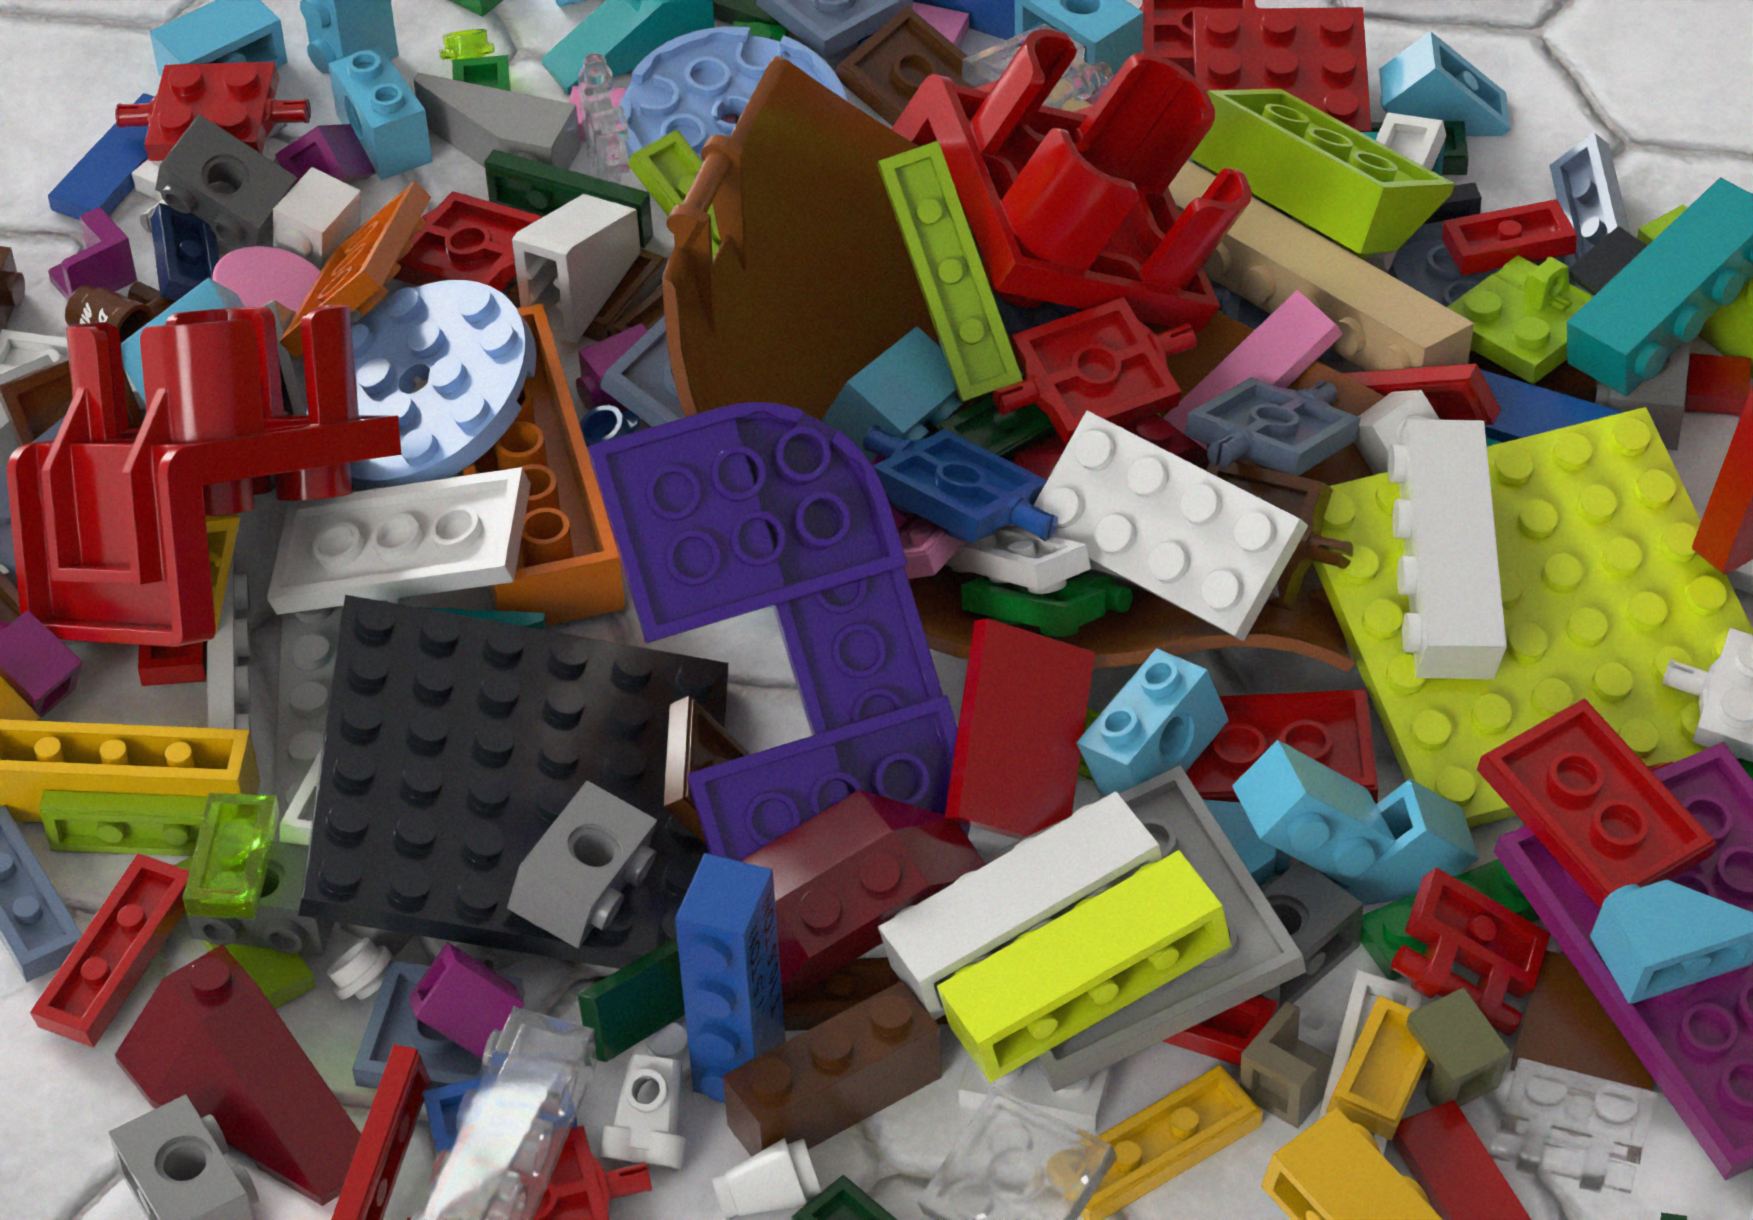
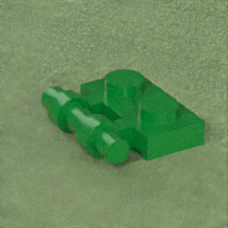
M1089 573L1081 577H1070L1066 579L1067 585L1064 588L1045 594L1030 593L1028 587L1009 582L993 583L988 576H981L961 585L962 610L988 615L989 619L1007 625L1024 623L1038 626L1042 634L1053 637L1074 635L1079 632V626L1104 616L1109 610L1122 613L1128 611L1132 604L1133 594L1130 588L1115 585L1113 579L1109 576Z

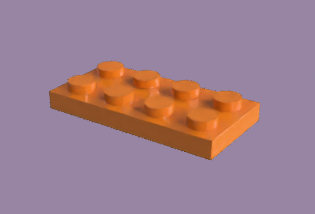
M416 180L332 251L279 341L295 359L303 354L301 320L310 311L324 305H349L350 314L356 309L361 315H365L387 294L388 289L385 285L401 269L398 262L411 250L414 244L410 240L426 223L421 215L428 205L431 196Z

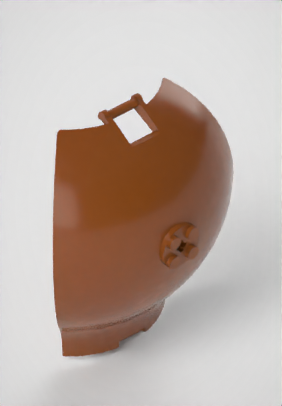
M775 56L770 61L730 137L716 134L707 139L701 150L703 163L683 203L676 205L671 210L666 221L667 228L674 234L675 245L662 277L667 349L678 400L685 417L733 404L760 402L791 406L803 410L805 414L825 423L822 418L846 382L916 326L941 347L877 166L880 160L918 148L919 146L861 111L781 56ZM711 203L713 204L718 233L722 242L714 259L712 256L711 215L707 214ZM964 211V214H965V217H966V220H967V223H968L969 221H968V218H967L966 213H965V211ZM1074 307L1078 312L1086 310ZM1216 311L1201 333L1195 332L1197 339L1195 349H1189L1166 357L1167 368L1182 391L1180 401L1237 348L1254 329ZM1145 322L1144 324L1155 334L1174 328ZM1007 334L1009 342H1011V337ZM1317 360L1287 387V389L1299 391L1309 389L1322 380L1326 381L1325 385L1330 382L1337 391L1336 402L1331 406L1355 416L1361 415L1385 397ZM969 401L963 402L964 406L961 411L971 406ZM931 426L927 429L930 432L928 437L934 435L935 428ZM1353 442L1299 476L1321 481L1328 486L1374 474ZM1245 458L1234 461L1262 468V465ZM1313 562L1305 572L1293 611L1264 604L1244 642L1153 593L1131 589L1133 600L1128 611L1122 613L1109 610L1104 616L1079 626V632L1074 635L1053 637L1042 634L1038 626L1024 623L1011 625L1095 652L1093 669L1141 664L1149 658L1156 648L1174 656L1208 649L1259 647L1298 653L1326 662L1345 672H1348L1356 664V661L1350 657L1346 639ZM943 565L935 575L908 579L929 649L960 659H969L974 621L989 619V616L962 610L961 585L984 575L973 572L958 573L952 571L951 566Z

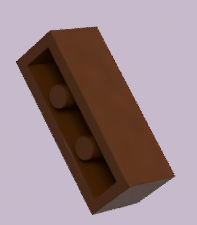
M900 981L723 1075L727 1126L751 1157L785 1138L787 1144L804 1138L809 1150L942 1078L940 1026L903 981Z

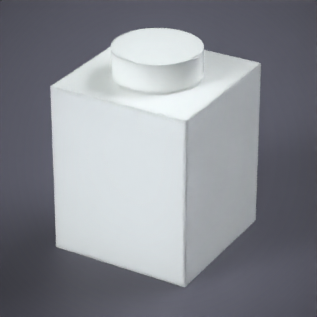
M311 167L273 208V247L293 252L310 261L321 271L332 251L360 227L361 190Z
M1422 390L1391 392L1358 416L1361 419L1357 440L1354 444L1374 475L1388 472L1390 445L1400 443L1406 420L1440 419Z

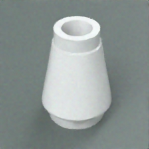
M783 1138L725 1171V1174L711 1178L725 1219L736 1215L743 1216L805 1206L807 1204L806 1198L822 1193L804 1138L789 1144Z

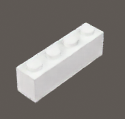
M1407 419L1400 443L1391 444L1388 453L1389 482L1399 483L1400 499H1396L1393 506V535L1395 539H1404L1405 556H1400L1398 561V592L1400 595H1409L1410 613H1405L1402 625L1404 652L1414 653L1416 678L1495 679L1507 646L1484 421Z
M1115 791L1094 804L1081 807L1071 817L1040 835L1023 840L1012 851L976 871L960 876L952 885L917 905H911L902 909L894 918L878 926L890 966L931 1017L936 1020L945 1015L937 985L952 978L961 968L970 964H977L1009 946L1023 933L1037 930L1073 910L1082 900L1091 896H1098L1130 878L1144 865L1162 860L1160 847Z

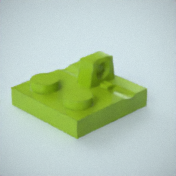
M1517 255L1498 272L1488 276L1447 306V308L1474 323L1471 350L1534 385L1568 359L1566 322L1594 296L1569 283V269L1562 262L1548 257L1545 262L1537 266Z

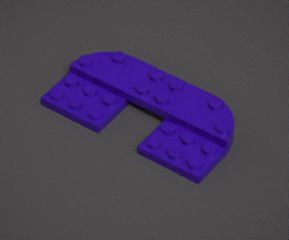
M751 402L716 408L589 445L587 451L646 644L773 606L812 734L810 737L686 774L709 854L742 862L744 858L858 790L945 815L958 728L948 695L943 696L905 571L904 566L908 564L887 495L874 467L854 442L840 430H834L822 421L805 414L803 410L775 403ZM959 823L968 837L970 826Z

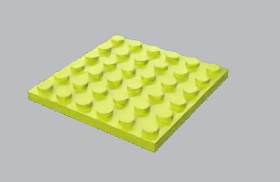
M1646 407L1487 447L1507 646L1495 679L1416 678L1414 653L1404 652L1402 644L1403 618L1405 613H1410L1409 595H1400L1397 585L1398 561L1400 556H1405L1404 539H1395L1392 527L1394 502L1396 499H1400L1399 483H1390L1388 472L1329 486L1333 489L1321 525V536L1351 542L1353 545V556L1343 555L1351 561L1345 569L1312 561L1352 656L1356 661L1358 670L1405 780L1411 779L1462 807L1469 828L1517 816L1477 771L1481 756L1584 698L1647 766L1661 762L1673 761L1674 763L1709 748L1692 742L1700 720L1698 705L1700 697L1666 685L1662 686L1670 658L1708 672L1710 666L1721 656L1730 628L1753 635V629L1728 576L1723 575L1692 550V544L1701 520Z

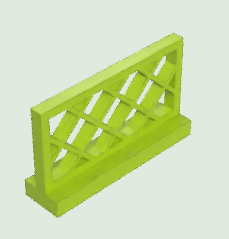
M939 141L878 161L877 166L960 402L969 401L970 405H973L991 395L994 389H1000L1023 381Z

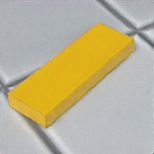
M1218 1065L1050 1163L1049 1180L1084 1220H1103L1262 1126L1263 1111L1221 1065Z

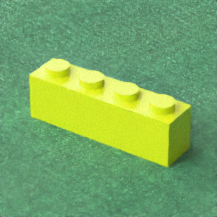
M1180 850L1158 862L1144 865L1130 878L1098 896H1091L1082 900L1073 910L1037 930L1023 933L1009 946L977 964H970L961 968L952 978L937 985L948 1024L988 1082L992 1083L1231 947L1223 905Z

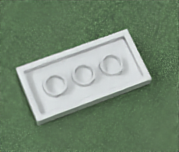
M1086 410L1034 503V506L1058 517V524L1052 536L1086 544L1090 561L1243 642L1308 528V525L1296 516Z
M521 467L356 491L350 495L334 498L288 501L267 600L278 615L343 606L345 595L380 601L514 582L531 483Z

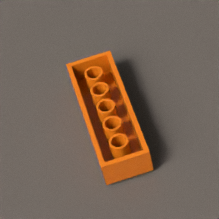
M543 303L517 308L530 327L535 341L536 368L534 377H526L522 390L516 400L522 409L508 430L484 455L457 473L459 477L522 467L531 483L514 582L488 586L494 610L545 613L546 626L625 610L620 556Z

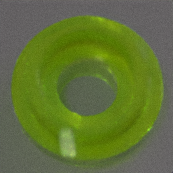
M486 29L455 31L442 35L444 48L439 49V57L442 60H451V62L455 59L485 57V55L495 52V46L493 42H488Z

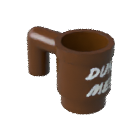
M140 281L135 282L130 287L128 298L103 286L97 288L86 284L76 289L69 298L65 309V320L68 326L107 322L117 327L120 334V342L122 343L177 301L160 297L159 290Z

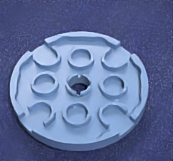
M716 27L698 30L666 42L652 51L636 66L632 72V81L620 101L621 141L626 156L630 159L633 153L678 129L702 160L701 150L710 136L718 134L730 137L736 124H730L720 119L728 114H737L738 117H741L767 66L775 56H781L789 60L816 81L847 101L846 93L841 81L828 63L810 48L794 39L783 35L779 42L769 38L750 35V27Z
M447 280L415 288L405 287L394 292L387 301L371 310L357 323L351 324L359 415H398L402 455L351 462L353 488L363 491L370 490L373 487L383 488L450 478L484 455L511 426L522 409L516 400L522 390L526 377H534L536 347L532 331L526 320L512 302L500 291L491 286L468 280ZM419 376L421 380L429 379L428 383L421 390L411 393L416 387V382L413 380L415 377ZM308 405L306 408V415H308Z

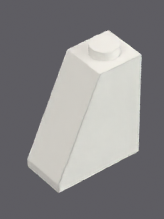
M583 194L521 229L513 237L512 244L521 308L543 303L552 336L577 343L641 253L636 209Z

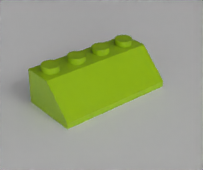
M1282 89L1208 90L1207 93L1215 108V120L1211 129L1189 157L1207 167L1206 170L1216 176L1224 168L1243 171L1250 185L1252 197L1273 209L1283 210L1293 216L1292 219L1315 233L1329 236L1336 240V245L1361 259H1368L1371 253L1396 252L1451 196L1455 183Z

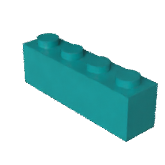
M1721 177L1566 322L1568 364L1626 397L1645 379L1650 380L1654 378L1662 369L1666 359L1683 342L1689 343L1695 339L1705 321L1722 305L1727 306L1731 304L1739 295L1742 286L1753 276V194Z

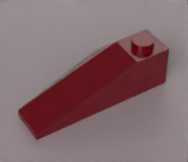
M223 944L164 977L115 1053L117 1064L155 1109L186 1094L200 1118L209 1114L215 1118L227 1144L253 1158L259 1170L319 1205L323 1206L340 1196L361 1133L260 987Z

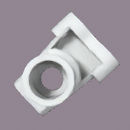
M631 1054L613 1126H603L599 1159L625 1164H641V1162L645 1161L647 1166L682 1170L686 1137L678 1135V1120L685 1106L686 1094L681 1083V1061ZM651 1079L656 1080L660 1089L658 1097L649 1104L639 1103L638 1093L640 1088Z

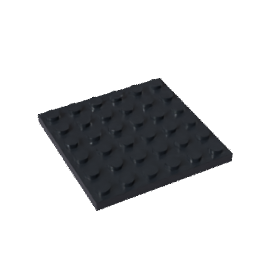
M345 595L298 916L617 969L627 966L677 936L675 917L704 853L709 854V850L702 841L664 807L670 704L689 696L725 729L729 663ZM589 781L657 819L649 847L655 850L657 854L641 884L635 887L627 883L621 891L624 894V899L610 925L604 931L595 926L577 949L507 909L520 864L584 783Z

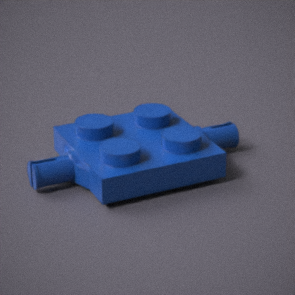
M874 425V427H870L864 436L863 449L886 459L873 467L882 482L888 500L891 501V504L896 509L906 513L917 514L943 527V530L949 536L972 543L979 541L1006 525L1011 527L1016 525L1040 537L1043 541L1051 538L1058 524V517L1034 506L1047 482L1046 479L946 429L928 438L903 440L881 429L880 426Z

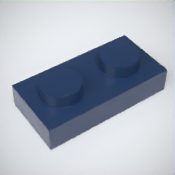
M159 203L150 221L160 297L178 301L208 277L212 279L214 268L220 260L217 239L210 225L191 212L183 214L169 205Z

